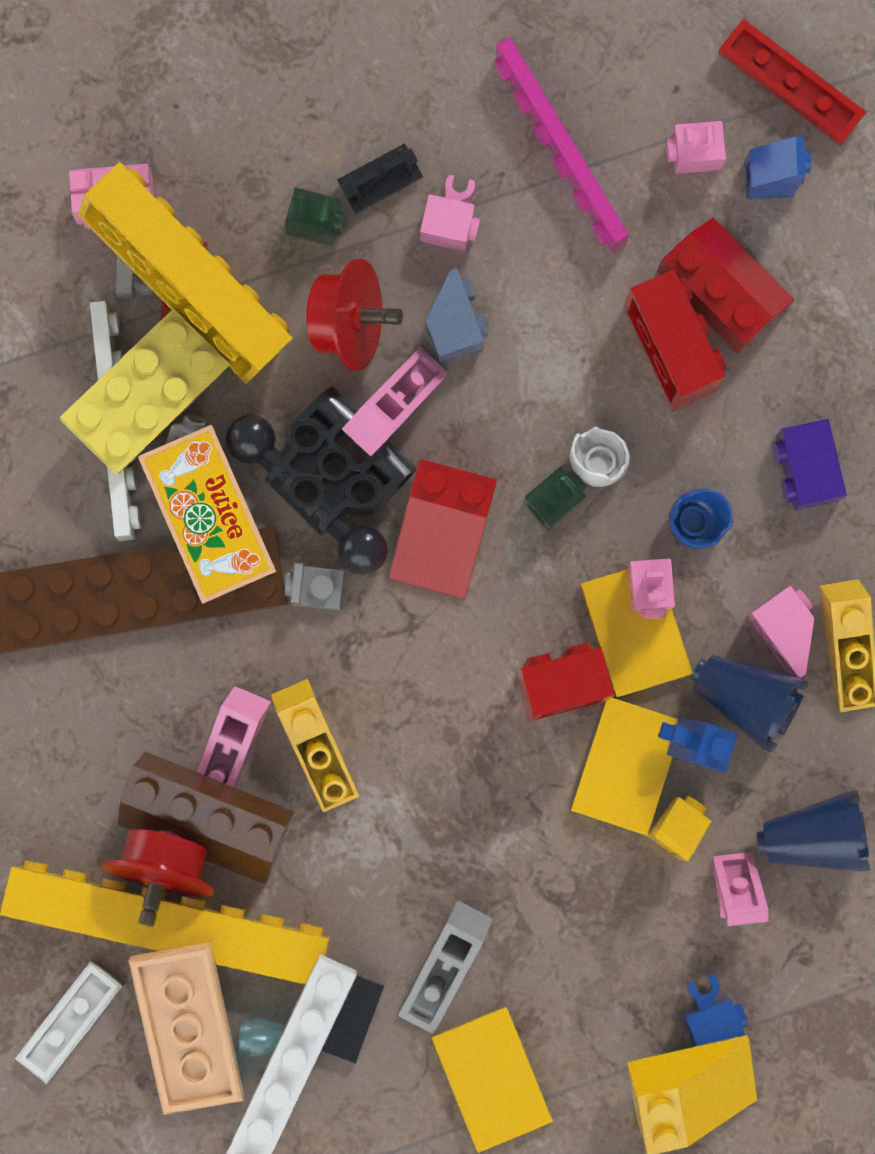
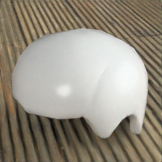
M593 427L581 435L579 433L575 435L569 460L573 473L582 483L592 487H604L615 483L626 474L630 454L626 442L615 432Z

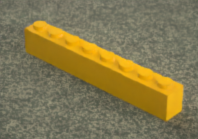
M29 860L24 861L23 867H11L0 911L2 916L156 951L211 942L215 964L301 984H306L319 954L327 956L331 938L330 936L322 935L324 928L320 926L300 923L299 929L283 926L284 918L261 914L259 920L244 917L245 910L237 907L221 905L220 911L204 908L206 901L193 897L182 896L181 902L165 899V891H163L160 906L156 912L157 917L154 927L138 924V920L143 910L142 905L147 887H142V892L136 893L126 890L127 883L118 880L103 878L102 885L86 881L88 874L64 869L63 875L48 873L49 865Z

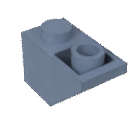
M458 268L449 271L426 319V330L439 364L483 350V337L488 336L482 314L474 315L470 301L475 300L471 283L468 277L461 279Z

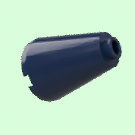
M711 655L708 661L701 658L691 676V679L696 682L694 690L762 749L770 753L778 745L771 740H774L778 733L782 735L786 733L804 698V695L797 692L798 689H805L809 684L808 681L796 676L716 655Z
M858 790L847 791L764 822V831L757 832L760 856L767 855L769 863L860 872L869 871L870 864L868 859L861 860V858L869 857L863 812H860L859 802L861 801Z

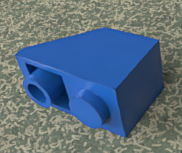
M794 136L750 149L745 159L746 199L794 196L800 184H804L806 173L811 171L810 149H804V136Z

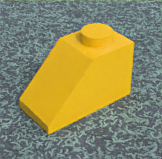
M689 795L685 800H682L680 797H674L649 831L647 837L678 860L688 861L711 823V820L704 816L707 808Z

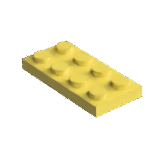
M173 308L62 414L60 421L118 476L229 368L230 364Z

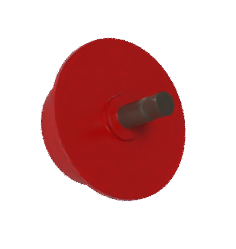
M353 259L347 263L341 274H322L315 279L307 300L306 324L310 342L318 353L338 354L342 364L351 371L365 369L375 355L382 324L400 325L403 320V312L397 308H382L380 285L373 267L364 259Z
M142 829L129 830L121 859L107 860L102 863V869L107 873L128 882L147 887L142 905L143 910L138 920V924L154 927L157 917L156 912L159 909L163 891L192 897H211L214 894V889L200 880L208 850L195 842L183 839L181 835L165 830H158V832Z

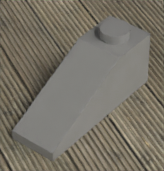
M457 900L398 1014L399 1017L434 1035L479 952L493 918Z

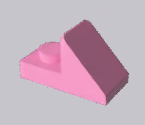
M753 852L713 856L721 918H726L728 926L768 922L769 910Z

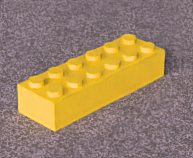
M119 162L84 195L77 215L171 310L174 308L230 364L229 369L246 385L293 339L288 333V325L277 314L272 313L270 315L259 304L261 299L250 286L246 284L242 286L231 275L232 269L224 259L218 255L213 257L202 246L204 241L190 226L184 228L174 217L175 212L170 204L161 197L155 198L145 188V180L132 167L126 169Z

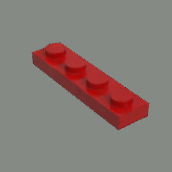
M744 18L719 48L718 54L840 146L867 112Z

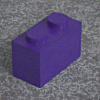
M829 418L782 428L776 435L777 440L773 441L774 457L777 464L783 463L786 479H782L783 495L786 502H792L794 511L839 502L847 496Z

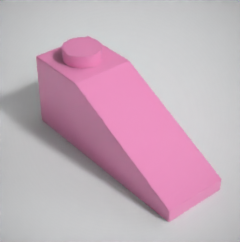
M420 346L358 410L342 430L366 453L372 456L449 373Z
M234 686L221 705L197 772L236 788L258 738L271 701Z

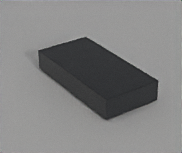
M359 975L356 976L321 1051L356 1064L385 985Z

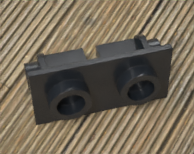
M404 143L337 179V182L356 214L422 179L423 175L416 164L418 161L411 148L408 149Z

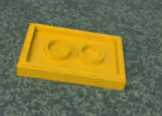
M628 570L580 584L599 647H602L616 698L692 675L693 672L673 610L665 611L666 617L659 619H641V613H631Z
M612 697L604 704L570 811L648 836L673 758L667 755L671 742L658 738L662 722L675 725L678 719Z
M507 1006L431 1036L477 1153L553 1122Z

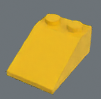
M748 1035L627 1062L637 1122L647 1154H659L688 1147L757 1101Z

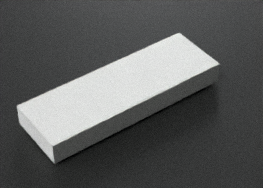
M90 961L15 1059L44 1083H49L124 984L95 961Z

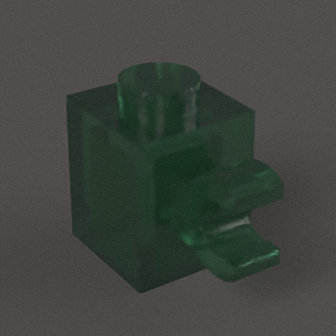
M295 187L284 224L286 233L290 236L332 246L335 235L341 236L343 233L347 213L342 212L340 199Z
M560 466L524 497L523 503L549 532L585 501L587 496L583 490L586 486L574 471L570 470L566 473Z

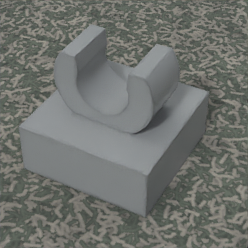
M118 255L116 301L132 302L133 290L140 295L152 294V290L147 285L140 284L137 281L138 276Z

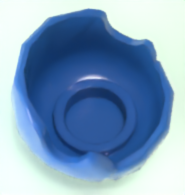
M709 488L693 489L685 492L675 501L668 515L670 532L680 544L694 550L717 545L733 524L732 506L723 494Z

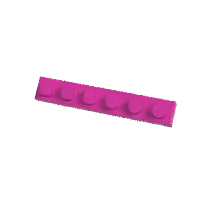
M511 37L501 41L496 45V59L493 61L495 69L503 81L509 79L516 92L513 93V98L523 114L528 112L533 119L535 125L532 128L539 143L543 147L548 145L555 158L552 159V163L558 175L563 180L568 178L574 188V191H572L573 199L580 211H588L594 221L591 227L597 240L602 246L607 244L612 253L626 246L629 237L628 232Z

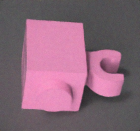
M722 121L675 125L671 138H666V157L668 162H674L675 174L719 171L722 169L726 160Z
M449 175L445 182V198L431 194L428 196L420 229V242L466 252L468 240L476 241L480 225V218L474 217L475 204L467 203L474 195L475 182L469 179L467 189L464 192H456L453 189L454 176Z
M671 559L631 561L627 566L631 613H641V619L665 618V611H670L675 607Z

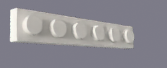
M106 301L90 303L98 380L123 357L121 350H115L114 336L120 335L118 313L111 312ZM127 466L116 476L107 467L114 535L120 542L136 540L135 529H141V517L138 505L132 506L131 490H137L134 466Z
M319 954L225 1154H272L357 976L356 970Z

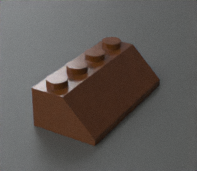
M145 751L131 769L120 800L118 825L130 830L142 829L156 832L158 830H165L177 833L183 839L205 847L208 850L206 861L266 885L294 811Z

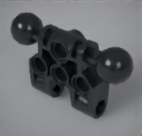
M334 386L325 390L290 423V452L285 456L275 447V431L269 421L261 416L252 414L243 415L234 420L227 429L225 438L227 449L231 455L243 463H259L268 472L265 481L320 536L328 532L339 543L337 548L339 560L346 569L360 575L371 574L380 569L387 559L388 546L386 539L374 527L366 525L355 526L345 515H374L413 476L417 468L390 441H387L378 448L365 462L361 464L353 462L348 450L335 443L345 434L342 428L358 410ZM308 431L315 434L318 441L312 447L306 448L296 442L297 436L302 432ZM330 459H339L345 464L346 469L339 475H330L325 471L324 465ZM310 486L317 491L318 496L314 501L304 503L299 501L295 494L299 488ZM365 486L372 490L374 497L367 503H359L352 497L353 490L357 487Z

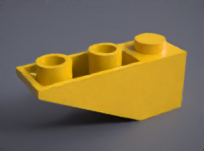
M859 579L820 585L822 621L839 711L846 712L875 707V644L871 596Z
M308 678L271 694L278 717L322 812L324 813L360 797Z

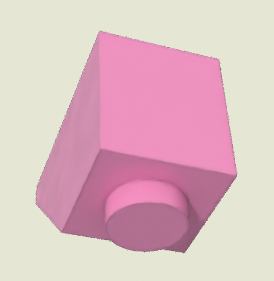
M792 586L787 587L749 614L747 619L787 674L801 678L807 671L814 617L810 612L813 606L800 589L795 592Z

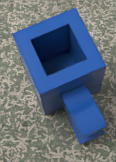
M679 717L675 725L662 722L658 738L671 742L667 755L695 766L723 773L727 771L738 734L710 723Z
M712 973L707 974L710 988L706 993H699L692 980L687 982L688 993L695 1000L697 1008L682 1013L694 1047L745 1036L743 1028L749 1026L740 1003L734 1005L732 999L727 996L715 1001L720 985L718 979Z

